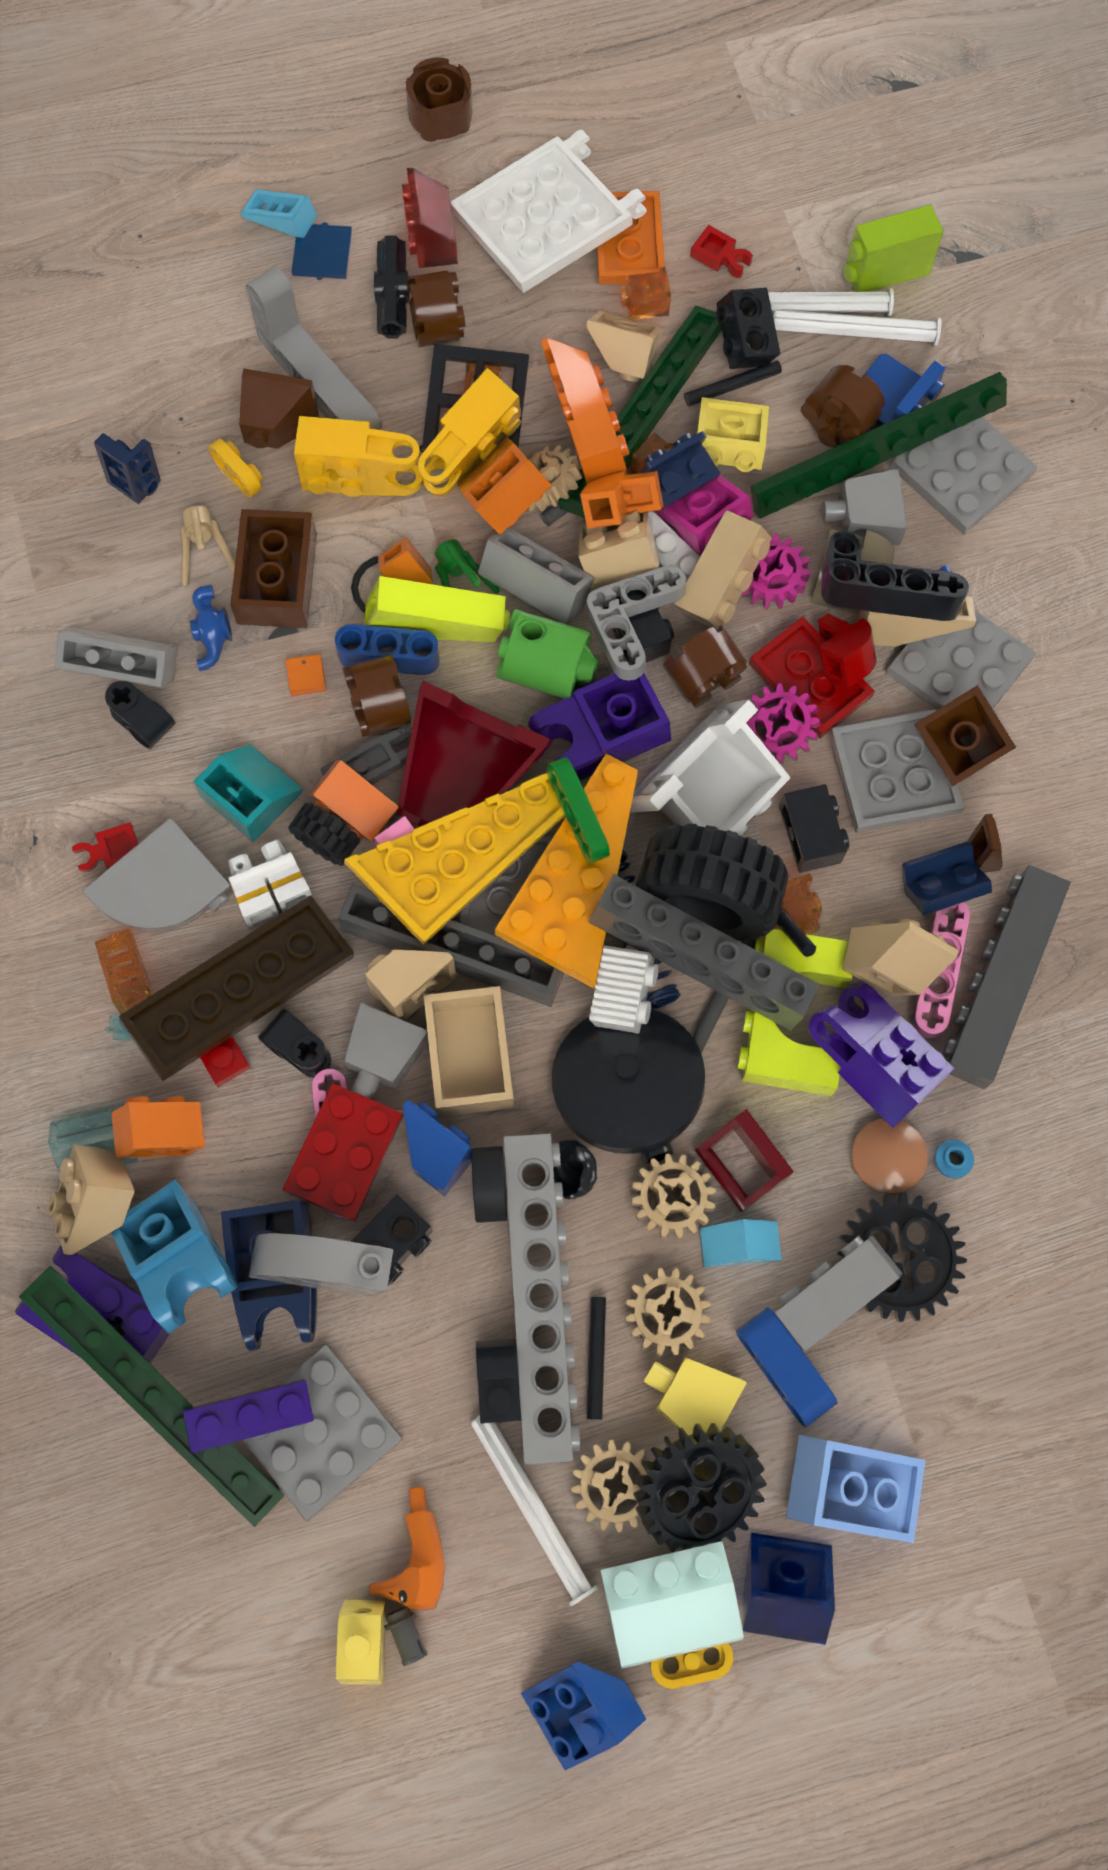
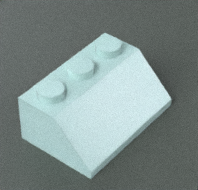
M722 1541L601 1570L603 1590L621 1669L744 1639L734 1583Z

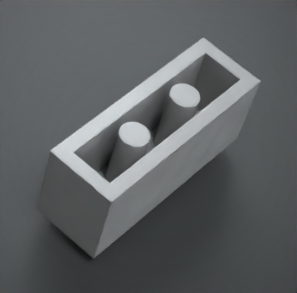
M509 527L501 535L495 533L487 540L478 571L479 575L491 581L492 584L505 589L524 603L532 605L547 614L551 619L564 624H568L583 611L594 579L593 576Z
M70 627L58 632L55 668L163 687L174 680L177 646Z
M860 1236L856 1237L840 1250L845 1257L837 1264L832 1266L827 1260L810 1274L814 1282L804 1290H801L796 1285L779 1298L783 1306L775 1314L805 1352L902 1276L903 1273L873 1236L866 1241H863Z

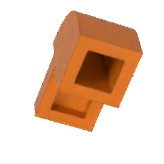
M626 471L609 474L587 484L580 494L587 529L620 525L625 519V515L632 513L634 510L642 513L658 511L663 507L657 471L627 475Z

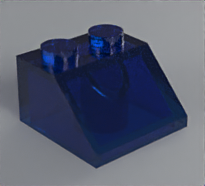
M751 1532L743 1592V1632L826 1645L835 1612L832 1545Z

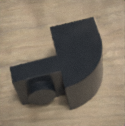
M516 1339L476 1342L480 1424L521 1421Z

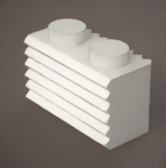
M612 946L603 947L602 960L598 970L597 983L589 1020L595 1026L638 1034L640 1033L641 1024L648 1023L651 1012V1002L646 1001L649 986L655 987L658 977V964H653L654 959L649 952Z

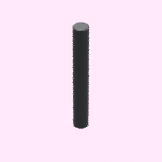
M776 360L684 394L685 402L689 407L700 403L702 397L714 398L778 375L782 372L780 362Z
M781 907L776 924L803 956H812L816 951V946Z
M606 1297L590 1298L586 1418L588 1420H603Z

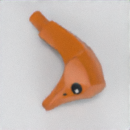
M416 1487L408 1490L410 1513L405 1514L412 1541V1555L409 1565L394 1577L382 1582L371 1583L369 1585V1594L391 1599L412 1610L428 1611L437 1607L444 1585L445 1562L434 1513L426 1509L425 1488Z

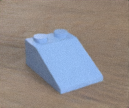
M799 1435L786 1518L819 1527L914 1543L926 1460Z

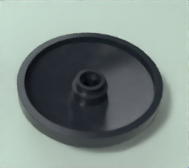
M651 1009L648 1023L641 1024L640 1033L638 1034L597 1027L588 1017L570 1031L556 1053L552 1068V1091L556 1106L564 1122L583 1141L596 1148L613 1153H642L671 1142L686 1130L694 1120L702 1104L705 1092L704 1061L696 1041L687 1029L663 1012Z

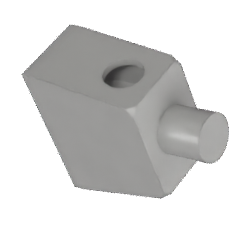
M899 469L855 477L844 481L839 500L823 501V522L842 521L843 531L864 537L866 531L869 530L880 534L889 540L892 545H900L907 525Z
M361 1003L344 1060L347 1069L358 1074L350 1091L372 1100L379 1083L396 1089L427 1046V1030Z

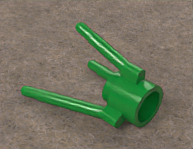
M447 540L436 549L435 557L439 563L435 566V570L441 579L442 586L451 587L448 574H451L452 577H458L465 573L473 585L479 587L480 581L476 577V573L494 593L500 592L498 586L478 574L480 566L474 561L469 551H464L458 540Z

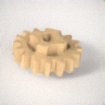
M560 445L553 451L550 450L549 446H546L543 451L532 452V458L529 460L552 486L527 511H533L536 506H538L540 511H544L546 506L552 505L556 507L559 498L568 499L569 495L567 492L578 488L576 481L582 479V474L579 471L582 468L571 449L568 448L563 451Z
M666 1154L664 1164L660 1165L653 1158L650 1160L652 1171L649 1172L642 1168L639 1170L638 1175L644 1182H633L632 1190L640 1193V1196L632 1198L631 1205L641 1206L642 1210L638 1212L636 1219L637 1221L645 1218L649 1220L646 1228L647 1232H651L655 1227L661 1229V1239H665L669 1231H674L676 1240H681L684 1229H687L692 1236L697 1233L695 1222L702 1225L707 1224L709 1219L703 1211H713L715 1209V1204L707 1201V1198L716 1193V1188L705 1186V1183L711 1177L709 1173L701 1176L697 1173L701 1163L697 1161L689 1167L686 1165V1155L682 1154L678 1163L673 1162L670 1154ZM667 1172L681 1173L678 1178L666 1179L661 1174ZM692 1183L695 1184L698 1190V1205L691 1198L690 1186ZM648 1188L656 1196L657 1206L654 1211H652L648 1203ZM676 1189L681 1193L679 1196L680 1202L675 1201L670 1205L666 1202L668 1194L665 1190L672 1193ZM680 1214L684 1218H688L680 1222L665 1221L671 1215Z
M659 1268L656 1274L657 1279L655 1280L647 1273L644 1274L642 1280L645 1286L642 1288L633 1285L631 1288L633 1294L637 1296L636 1300L628 1299L625 1302V1306L634 1309L633 1314L625 1317L626 1323L636 1324V1328L630 1334L631 1337L634 1338L642 1335L645 1339L641 1348L645 1350L652 1343L656 1345V1355L658 1356L662 1355L665 1347H670L673 1356L679 1355V1345L681 1344L690 1351L694 1348L691 1337L694 1336L702 1340L705 1334L699 1326L707 1325L711 1322V1318L702 1315V1311L711 1306L709 1301H700L699 1296L704 1292L705 1288L701 1286L693 1289L690 1285L693 1282L694 1276L690 1274L683 1281L679 1279V1269L676 1268L670 1277H666L664 1270ZM665 1286L663 1295L656 1300L644 1299L651 1290ZM680 1290L689 1297L693 1308L684 1305L679 1297ZM671 1295L672 1310L678 1312V1316H673L664 1330V1316L661 1312H657V1308H663ZM642 1315L650 1317L656 1326L655 1335L645 1326ZM679 1324L691 1325L684 1335L670 1339L673 1328Z
M614 1440L608 1441L607 1451L604 1452L597 1444L592 1446L595 1457L590 1459L582 1455L580 1460L585 1465L584 1470H573L572 1473L575 1477L581 1479L580 1485L571 1487V1492L581 1493L582 1499L575 1504L576 1509L587 1507L589 1512L585 1520L589 1523L598 1517L600 1519V1530L605 1531L609 1522L614 1523L617 1533L622 1532L624 1521H628L633 1528L638 1527L635 1517L638 1515L635 1509L639 1506L638 1503L624 1514L615 1515L618 1504L627 1499L636 1501L633 1493L640 1490V1487L633 1484L628 1474V1469L631 1463L640 1475H647L641 1465L645 1452L640 1450L635 1455H632L630 1453V1442H625L621 1450H616ZM615 1457L611 1469L604 1473L592 1471L600 1461ZM621 1466L620 1483L626 1485V1490L624 1493H617L615 1499L612 1498L611 1505L609 1506L610 1491L607 1487H604L605 1479H613ZM588 1485L597 1488L603 1499L600 1510L592 1503L589 1497Z

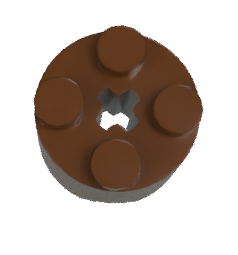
M437 57L421 61L413 68L414 73L406 80L408 115L412 126L420 133L422 139L429 142L466 133L470 128L472 119V89L469 73L460 64H458V67L449 64V59Z
M446 270L407 277V291H411L412 294L411 302H409L415 337L418 340V347L459 341V338L464 337L463 327H466L463 307L456 306L458 304L457 293H459L456 272L449 273Z
M837 365L831 368L806 398L805 403L801 407L802 415L809 420L813 428L819 433L818 438L821 443L830 448L867 433L882 415L881 409L885 405L883 393L875 381L866 374L861 378L852 373L855 368L849 365Z
M720 625L717 631L714 627H711L696 635L679 647L682 651L680 657L675 660L670 655L663 664L664 669L686 702L692 703L694 708L712 698L710 692L722 686L724 690H727L742 679L740 674L747 668L746 659L723 625Z
M392 654L342 668L362 737L411 724L403 686H401L398 677L399 672Z

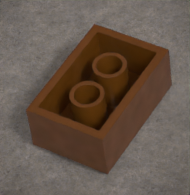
M241 509L230 604L237 625L308 628L317 538L311 512Z

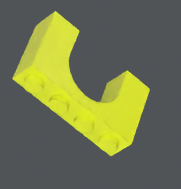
M773 929L762 939H756L754 950L818 984L846 988L852 979L851 974L842 970L848 941L806 934L816 946V951L812 956L805 957L782 930ZM753 1010L745 1011L742 1032L749 1033L747 1047H740L737 1069L743 1070L742 1081L833 1096L838 1089L840 1076L838 1071L841 1067L823 1048L796 1043L787 1038L772 1020Z

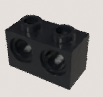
M767 287L731 290L716 303V317L721 325L724 339L723 350L728 358L730 369L759 367L770 363L781 354Z
M396 1194L351 1242L393 1249L388 1286H390L403 1273L404 1268L401 1264L411 1254L415 1258L418 1257L429 1246L432 1240L428 1236L433 1231L431 1226ZM408 1220L415 1225L413 1235L405 1240L396 1238L393 1234L395 1225L400 1221Z

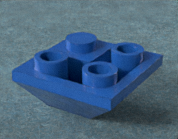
M407 1100L403 1105L413 1171L419 1178L443 1196H446L471 1164L472 1150L471 1145L468 1143L470 1138L454 1125H451L448 1129L444 1127L437 1119L439 1115L425 1103L420 1101L416 1106L410 1100Z
M580 1662L573 1663L521 1693L531 1714L536 1719L564 1770L618 1745L646 1720L645 1715L624 1680Z

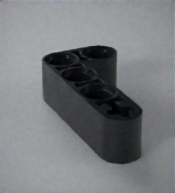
M839 531L830 537L822 564L821 595L823 600L829 605L938 621H951L959 615L969 591L968 581L960 574L861 560V540L855 534Z

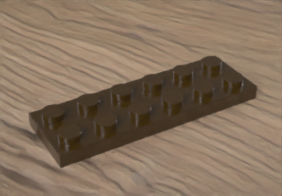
M310 895L118 1016L119 1022L163 1082L353 959L354 952Z

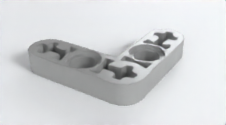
M671 565L663 566L597 588L588 595L587 614L617 677L628 681L635 680L642 676L646 667L644 649L628 617L680 600L686 590V576L682 569ZM665 581H670V583H671L672 585H675V584H676V586L670 587L668 583H664V582H665ZM652 585L654 586V591H657L655 594H653ZM632 590H641L646 596L641 600L635 601L629 599L627 594ZM616 597H620L621 605H619V599H616ZM603 603L605 607H609V608H608V609H602V607H601V606H597V604ZM620 628L626 634L624 637L615 640L609 638L606 633L610 629ZM627 649V655L631 662H635L634 665H629L627 661L623 662L624 650Z

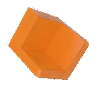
M407 537L378 556L379 571L384 577L426 584L433 582L431 567Z

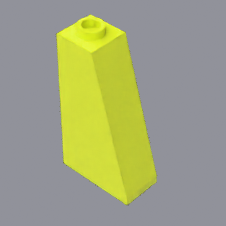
M379 576L365 603L364 625L424 630L435 635L437 640L495 642L500 634L507 630L510 612L505 610L506 596Z

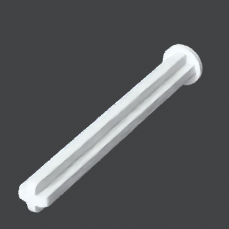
M888 288L887 292H768L772 313L779 309L818 313L886 312L887 316H891L894 306L893 288Z
M779 309L773 313L775 328L780 331L933 342V346H938L941 333V318H937L936 321Z
M479 1415L471 1422V1425L573 1600L569 1602L571 1607L596 1591L598 1586L594 1585L591 1587L496 1423L480 1424Z

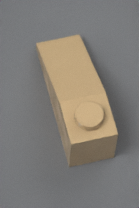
M966 596L959 615L951 621H938L860 610L858 620L864 618L870 623L874 645L894 647L972 628L976 624L973 598L970 596Z

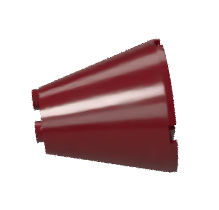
M422 681L419 688L399 796V807L396 815L400 817L405 816L413 828L416 829L465 807L470 808L480 804L486 798L508 792L518 784L549 750L552 740L519 724L516 727L464 703L450 692Z

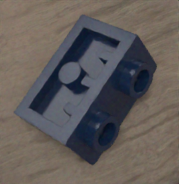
M704 431L693 437L691 433H687L673 443L672 449L665 453L662 449H659L644 460L646 465L641 473L658 472L663 499L661 511L716 480L721 474L702 445L707 438Z
M104 433L94 441L107 483L138 505L146 496L152 495L157 490L161 479L149 441L142 439L132 450L119 439L114 441Z
M964 842L902 864L904 892L923 916L992 893L991 880L974 863L973 846L969 842Z

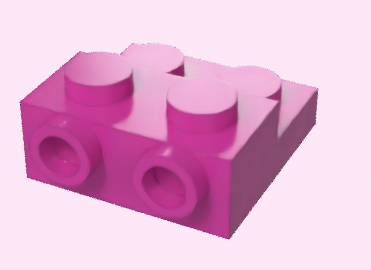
M720 475L716 480L662 511H654L659 517L676 528L678 536L699 555H702L726 510L748 520H751L753 517L750 496Z

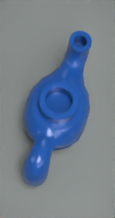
M212 584L199 587L192 596L193 604L198 611L196 619L190 620L192 635L195 641L201 640L207 650L205 657L197 659L199 671H204L214 666L219 660L226 639L232 641L231 625L226 608L223 607L220 611L211 605V599H215Z

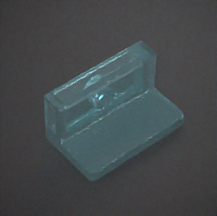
M124 1104L50 1122L48 1145L59 1175L62 1161L65 1158L69 1159L73 1144L115 1150L111 1112ZM122 1158L124 1165L137 1162V1158Z

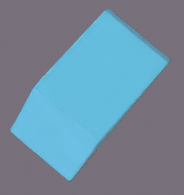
M741 1219L699 1229L704 1268L782 1261L777 1221Z

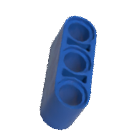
M349 624L341 627L334 637L338 659L345 667L392 654L399 673L429 675L438 668L440 663L438 640L435 635L424 630ZM355 643L360 645L354 650L345 649L349 644ZM385 647L395 648V650L390 653L380 652V650ZM420 650H429L431 652L426 656L416 655Z
M765 1308L736 1330V1334L743 1346L803 1427H808L838 1404L833 1392L770 1308Z

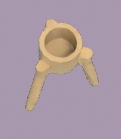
M192 506L185 509L182 513L184 527L180 529L182 536V586L187 587L189 584L190 540L196 543L198 550H203L204 542L210 540L211 535H214L234 574L235 560L220 532L218 521L211 520L209 509L204 506Z

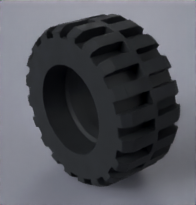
M689 823L685 826L673 824L668 828H661L650 837L636 886L736 940H745L746 938L754 940L761 936L764 937L776 926L789 875L779 855H774L773 850L767 846L759 845L756 840L750 837L745 838L739 836L737 832L723 831L709 825L702 827Z

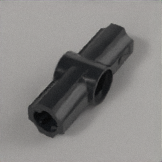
M394 235L385 236L381 241H377V271H374L377 332L384 335L387 339H397L400 335L406 333V303H409L406 241Z

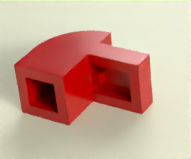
M829 613L818 619L820 634L826 640L825 643L819 646L825 676L849 688L870 674L877 662L870 623L862 618L851 625L847 621H843Z

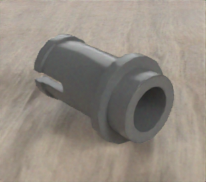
M406 1606L387 1614L385 1618L388 1624L384 1626L386 1631L390 1630L403 1666L412 1664L428 1655L413 1620L416 1617V1613L410 1612V1609Z

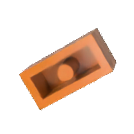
M336 760L309 793L316 800L313 803L314 806L317 805L323 811L326 810L331 815L337 816L345 825L351 828V831L358 835L357 837L360 840L363 837L371 842L399 807L342 760Z
M140 1096L126 1099L123 1106L111 1112L116 1158L189 1156L205 1148L200 1102H185V1098L182 1096L164 1098L161 1102H150L149 1097Z

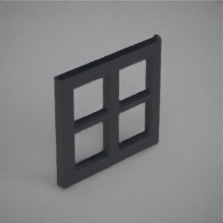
M434 344L423 444L419 446V450L423 453L438 435L441 408L451 409L462 397V395L443 393L446 361L476 364L474 382L484 372L485 365L514 368L512 390L519 396L521 417L519 419L521 423L508 438L519 448L529 354Z

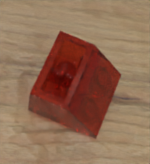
M407 168L408 183L402 184L404 205H410L404 206L406 227L408 233H412L408 234L410 255L417 254L419 268L458 264L457 242L448 187L415 168Z

